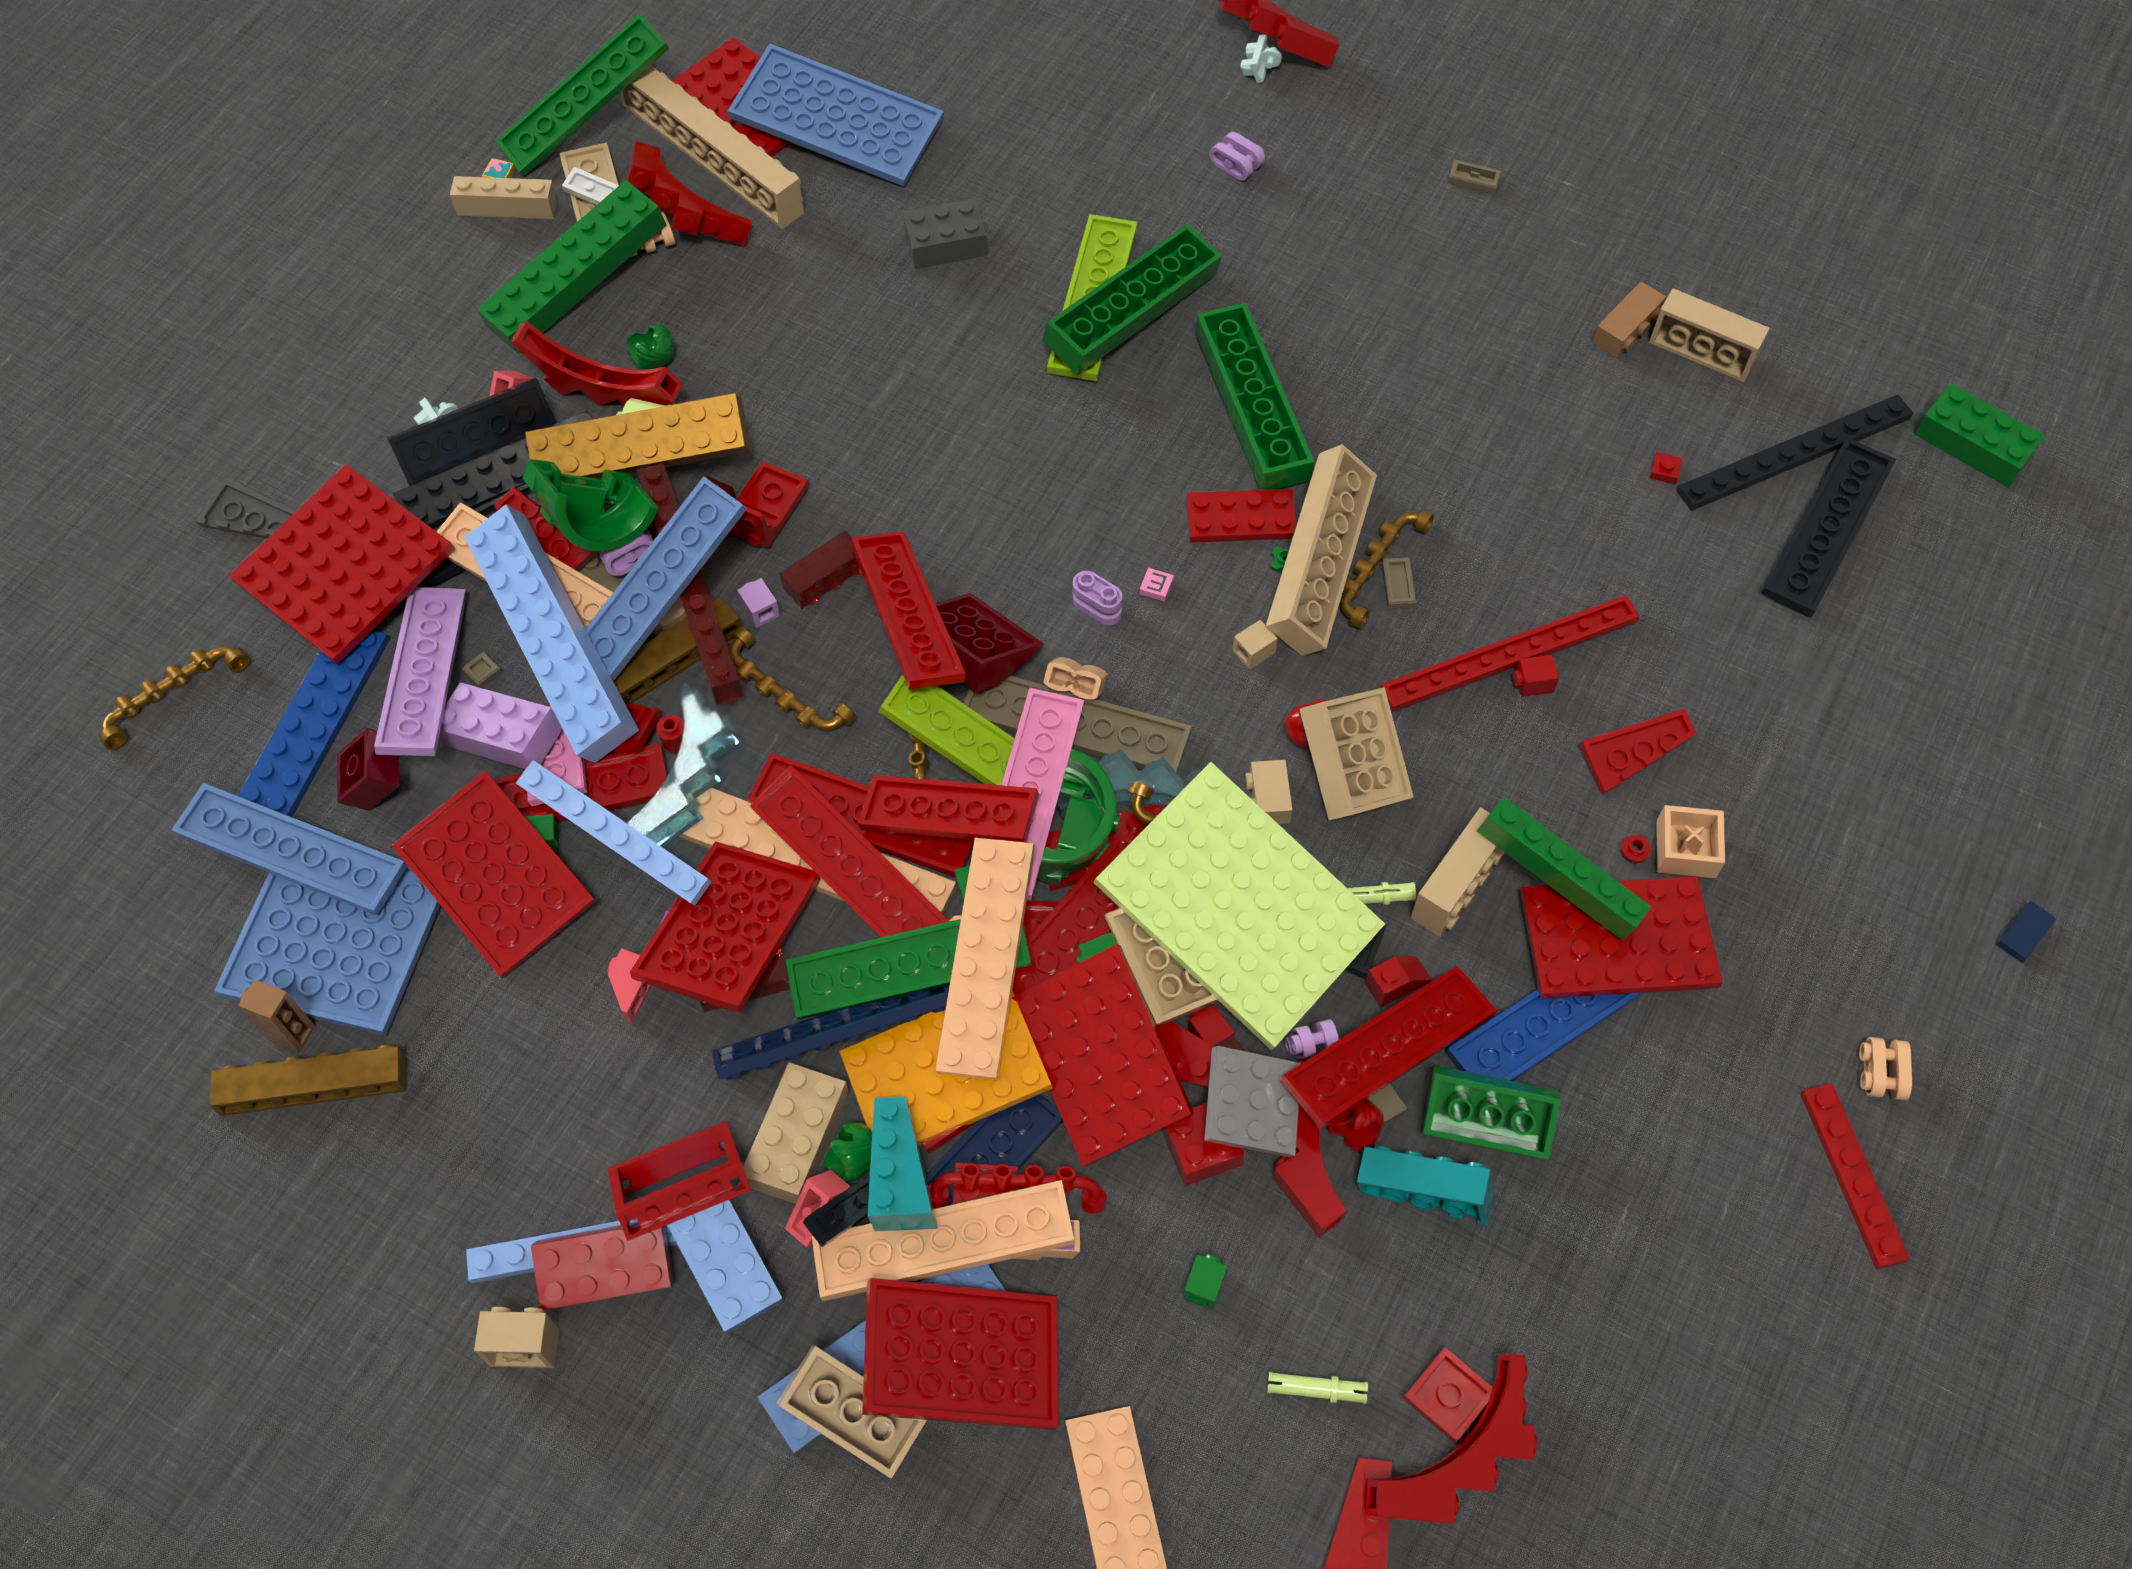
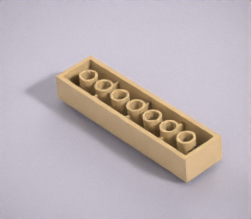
M1343 444L1318 455L1266 623V627L1301 656L1327 648L1377 477L1369 467Z

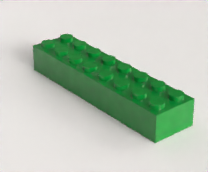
M625 180L476 309L485 325L516 353H521L510 343L520 324L528 321L540 332H545L667 225L659 206Z
M1185 224L1049 320L1045 327L1042 342L1078 375L1215 276L1222 255L1194 229Z
M1241 303L1197 314V339L1260 490H1276L1311 481L1315 461L1247 304Z

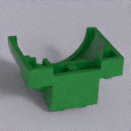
M528 459L522 478L530 490L537 494L541 504L540 513L548 524L557 527L574 545L586 550L609 551L631 543L650 526L659 509L635 479L626 472L604 469L602 479L561 474V470L554 462ZM606 500L615 504L609 510L604 511Z
M1072 748L1059 793L1060 798L1070 801L1057 850L1045 847L1037 880L1055 885L1060 884L1061 877L1067 879L1069 873L1078 871L1088 864H1094L1111 844V842H1108L1110 832H1116L1120 815H1116L1115 791L1105 770L1093 758ZM1091 791L1096 800L1083 798V795L1089 796Z

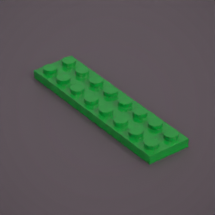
M639 13L495 141L519 172L525 176L669 49L668 45L642 14Z
M961 919L785 960L796 1019H805L908 995L909 993L921 992L926 989L938 988L946 984L950 985ZM1024 924L1016 969L1032 966Z

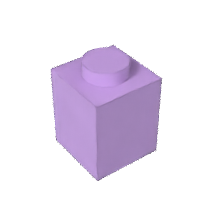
M762 578L754 582H748L737 590L740 604L755 628L780 616L777 601Z

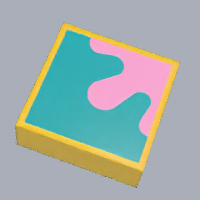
M492 158L482 177L511 178L516 168L511 162Z

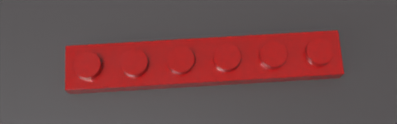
M1833 1083L1803 1090L1800 1094L1876 1270L1907 1262L1910 1259Z

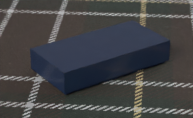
M2030 901L1996 945L2023 963L2057 918Z

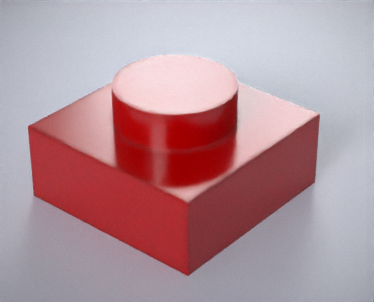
M1656 452L1650 479L1676 485L1682 458Z

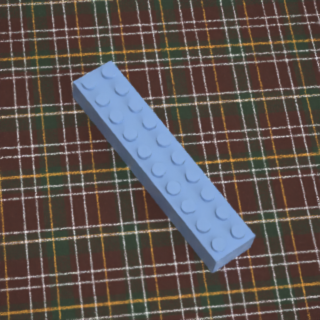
M505 505L464 538L576 756L596 763L638 732L639 729L526 516Z

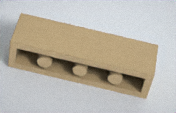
M454 176L450 191V197L457 216L554 219L558 202L552 180Z

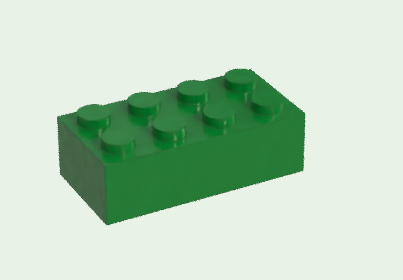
M1952 383L1948 385L1926 413L1914 434L2007 488L2010 487L2034 455L2045 437L2044 434Z
M1434 1065L1422 1123L1423 1134L1549 1160L1561 1097L1558 1090Z

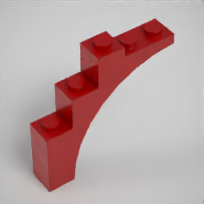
M1219 0L1221 10L1246 19L1250 29L1275 38L1279 48L1322 65L1330 66L1340 46L1336 36L1296 18L1270 0Z
M639 141L635 142L627 181L639 191L650 194V200L659 206L660 211L673 215V229L696 235L698 231L745 246L752 220L731 213L698 196L685 187L667 169L661 158L660 148Z
M528 321L520 324L510 342L546 374L544 380L562 396L582 390L599 406L615 400L620 401L625 406L630 398L667 406L674 403L684 384L665 366L651 370H632L606 365L581 356L550 339Z
M1303 1059L1298 1061V1063H1304ZM1299 1104L1295 1156H1283L1275 1164L1276 1168L1272 1179L1320 1238L1344 1220L1347 1210L1333 1190L1324 1168L1320 1148V1129Z
M1499 1354L1496 1380L1488 1405L1475 1428L1454 1451L1438 1463L1417 1473L1396 1478L1367 1479L1365 1514L1376 1517L1455 1524V1516L1459 1511V1499L1456 1495V1488L1494 1492L1495 1484L1499 1477L1496 1457L1534 1460V1453L1538 1444L1535 1425L1522 1424L1527 1407L1524 1398V1383L1528 1376L1525 1355Z

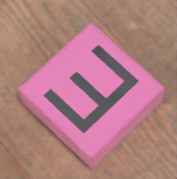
M1148 568L1139 589V594L1165 602L1173 584L1174 575Z

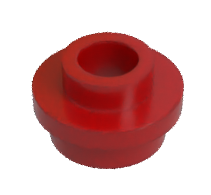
M1630 835L1622 842L1621 852L1627 861L1640 863L1649 857L1651 845L1642 836ZM1632 845L1638 846L1641 850H1635Z

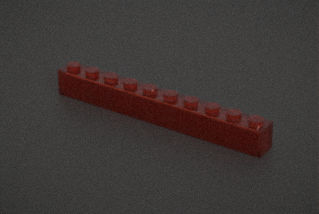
M663 462L637 469L642 489L659 508L653 520L658 535L679 509ZM700 569L679 598L714 701L718 705L743 697Z

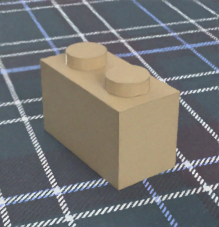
M1286 760L1251 762L1250 773H1245L1246 790H1251V799L1277 824H1290L1292 803Z

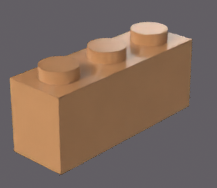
M1641 281L1597 326L1592 343L1616 358L1624 351L1628 352L1635 344L1636 338L1639 335L1643 337L1649 330L1651 323L1657 321L1666 296Z
M254 979L250 987L246 988L241 995L239 1008L269 1041L299 1053L301 1052L316 1026L288 992Z

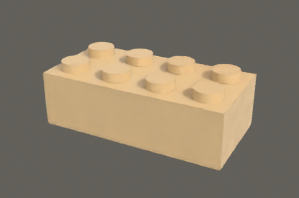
M1672 288L1660 310L1649 343L1745 382L1770 328Z
M1481 807L1418 893L1410 919L1439 937L1443 935L1446 929L1452 931L1460 918L1459 914L1462 909L1469 907L1475 897L1474 892L1478 886L1483 887L1491 874L1489 871L1492 866H1497L1505 854L1504 851L1477 832L1478 828L1490 814Z
M788 1063L743 1166L751 1189L796 1204L806 1180L816 1176L849 1096L846 1081Z
M812 1345L776 1404L892 1479L927 1420L862 1415L864 1377L820 1348Z

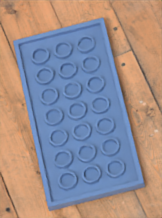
M773 44L768 45L727 111L728 118L901 186H905L944 117V111Z

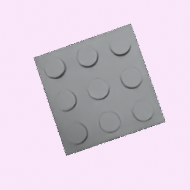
M1222 1046L1213 1047L1204 1141L1285 1157L1295 1156L1299 1103L1280 1080L1284 1074L1301 1063Z

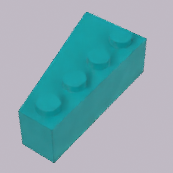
M906 1097L874 1098L868 1218L874 1231L938 1229L913 1117Z
M1384 1146L1364 1147L1357 1178L1360 1193L1399 1204L1404 1203V1199H1407L1418 1209L1429 1212L1435 1207L1441 1208L1449 1213V1217L1462 1220L1463 1215L1478 1218V1225L1488 1227L1495 1190L1491 1170L1483 1164L1469 1162L1467 1165L1460 1164L1447 1157L1426 1158L1420 1153L1406 1151L1403 1154L1392 1152L1390 1148Z

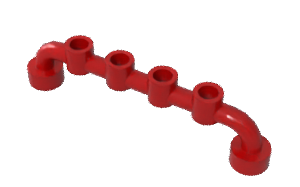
M968 1163L962 1166L961 1173L943 1174L928 1185L933 1209L948 1205V1186L960 1185L967 1191L975 1190L978 1186H992L995 1190L1003 1192L1007 1191L1010 1187L1029 1188L1062 1180L1065 1193L1071 1192L1073 1188L1084 1189L1080 1205L1085 1212L1090 1214L1101 1213L1105 1209L1107 1199L1105 1191L1100 1188L1095 1180L1086 1176H1075V1170L1069 1166L1059 1167L1056 1175H1044V1170L1037 1165L1028 1166L1025 1169V1174H1012V1169L1005 1164L996 1165L993 1173H980V1168L976 1164Z

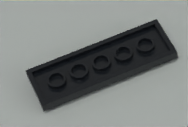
M534 378L387 437L409 486L524 438L526 437L525 432L544 429L557 423L538 379Z

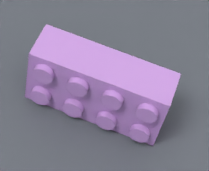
M459 683L445 705L439 738L447 747L526 769L532 760L541 765L561 733L562 727L551 707Z

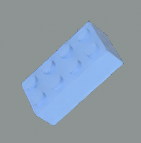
M729 1200L667 1225L726 1335L783 1303L776 1285Z

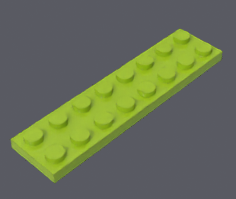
M1089 214L1063 311L1128 265L1138 222ZM1051 351L1047 364V373L1097 381L1103 357L1077 375Z

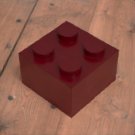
M366 728L337 753L338 803L370 811L399 787L401 782V775L399 773L400 755H376L374 745L377 730Z

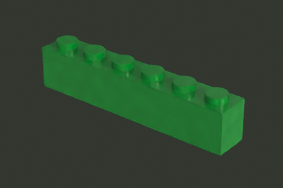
M1505 797L1493 808L1477 830L1478 833L1621 940H1624L1638 927L1651 908L1649 904Z

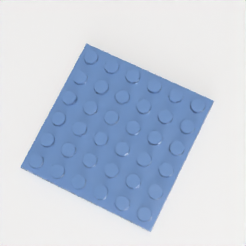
M408 865L377 916L268 873L214 992L217 996L240 1001L244 990L250 987L254 979L288 992L308 1018L386 1036L441 905Z

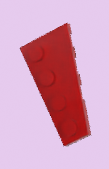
M514 487L494 504L497 510L508 505L524 514L544 552L576 571L580 570L599 553L598 551L580 548L570 542L557 527L548 524L540 513L541 507Z
M1684 708L1583 740L1580 743V747L1601 795H1604L1687 742L1697 733Z
M1171 1021L1156 1025L1180 1081L1209 1089L1212 1048L1215 1046Z
M1358 1458L1324 1569H1387L1389 1518L1367 1515L1365 1511L1367 1479L1391 1478L1392 1462Z

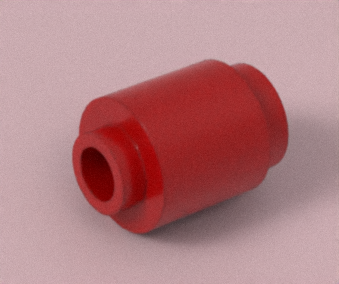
M667 715L660 719L656 726V731L663 747L675 754L685 751L690 743V736L682 718L676 715Z

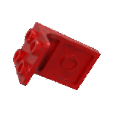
M762 461L736 499L747 510L728 535L738 536L754 546L760 545L768 549L808 489L809 480Z

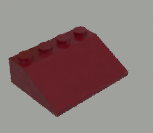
M972 593L935 603L966 673L965 682L963 683L976 693L1000 684L1043 647L1041 641Z

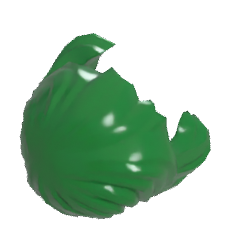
M649 325L648 331L645 334L635 332L627 339L629 345L627 353L639 370H651L668 364L673 357L674 345L672 335L663 325Z
M847 1122L841 1125L838 1139L830 1143L832 1150H829L824 1158V1168L828 1171L832 1170L845 1182L857 1180L870 1170L872 1131L862 1123Z

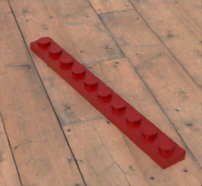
M1625 595L1380 684V688L1385 687L1390 710L1394 712L1514 668L1518 665L1519 659L1546 656L1638 622L1640 615L1628 596Z

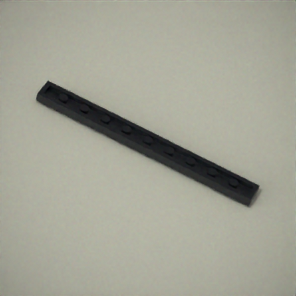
M1897 394L1679 485L1677 493L1688 508L1693 511L1836 451L1842 447L1847 437L1859 441L1910 420L1913 412Z

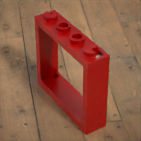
M727 1121L607 1168L616 1215L627 1241L751 1191ZM723 1141L725 1148L720 1149L718 1143ZM725 1154L728 1155L730 1162L627 1203L626 1194ZM739 1177L742 1184L732 1187L730 1180ZM629 1179L631 1185L624 1188L623 1181ZM637 1218L640 1226L631 1228L630 1221Z

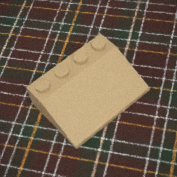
M1385 687L1299 709L1329 820L1414 798Z
M1121 908L1104 915L1117 944L1122 947L1155 1025L1191 1015L1200 1009H1207L1213 1004H1220L1204 986Z

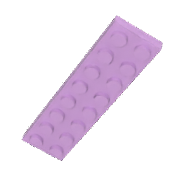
M416 587L408 595L374 748L376 755H436L467 598L466 589Z

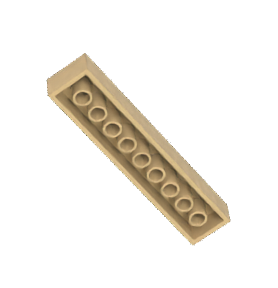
M650 65L620 92L623 106L781 229H784L804 214L799 177L794 172H790L783 167L780 161L766 154L763 148L754 145L746 135L737 132L729 122H724L712 109H707L696 97L686 93L679 84L676 85L669 80L663 72L660 73Z

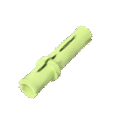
M1381 882V885L1347 888L1364 904L1382 903L1385 906L1390 905V902L1416 901L1414 882L1388 885V882Z
M1269 1372L1268 1381L1281 1382L1282 1385L1268 1384V1394L1276 1393L1329 1399L1330 1403H1337V1400L1367 1403L1368 1394L1354 1393V1390L1367 1392L1368 1382L1338 1380L1337 1376H1331V1379Z

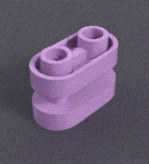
M1229 132L1221 142L1217 143L1209 151L1210 159L1215 166L1241 181L1249 177L1253 170H1256L1265 162L1263 149L1236 132Z
M647 528L637 539L623 547L609 551H598L607 572L614 576L630 572L652 544L653 539Z
M1082 571L1075 575L1073 578L1074 606L1103 625L1116 624L1122 616L1121 590L1091 571Z
M1331 1019L1312 1023L1311 1030L1307 1025L1293 1028L1288 1032V1036L1284 1038L1288 1054H1294L1296 1059L1315 1056L1316 1048L1318 1052H1321L1339 1040L1337 1030Z

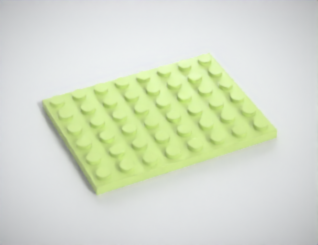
M1212 762L1172 800L1093 882L1270 1050L1279 1044L1385 925L1378 916Z

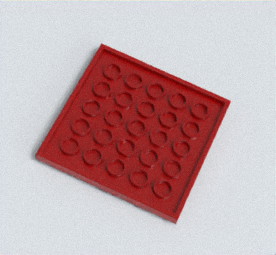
M345 464L228 576L335 664H338L455 547L451 542Z

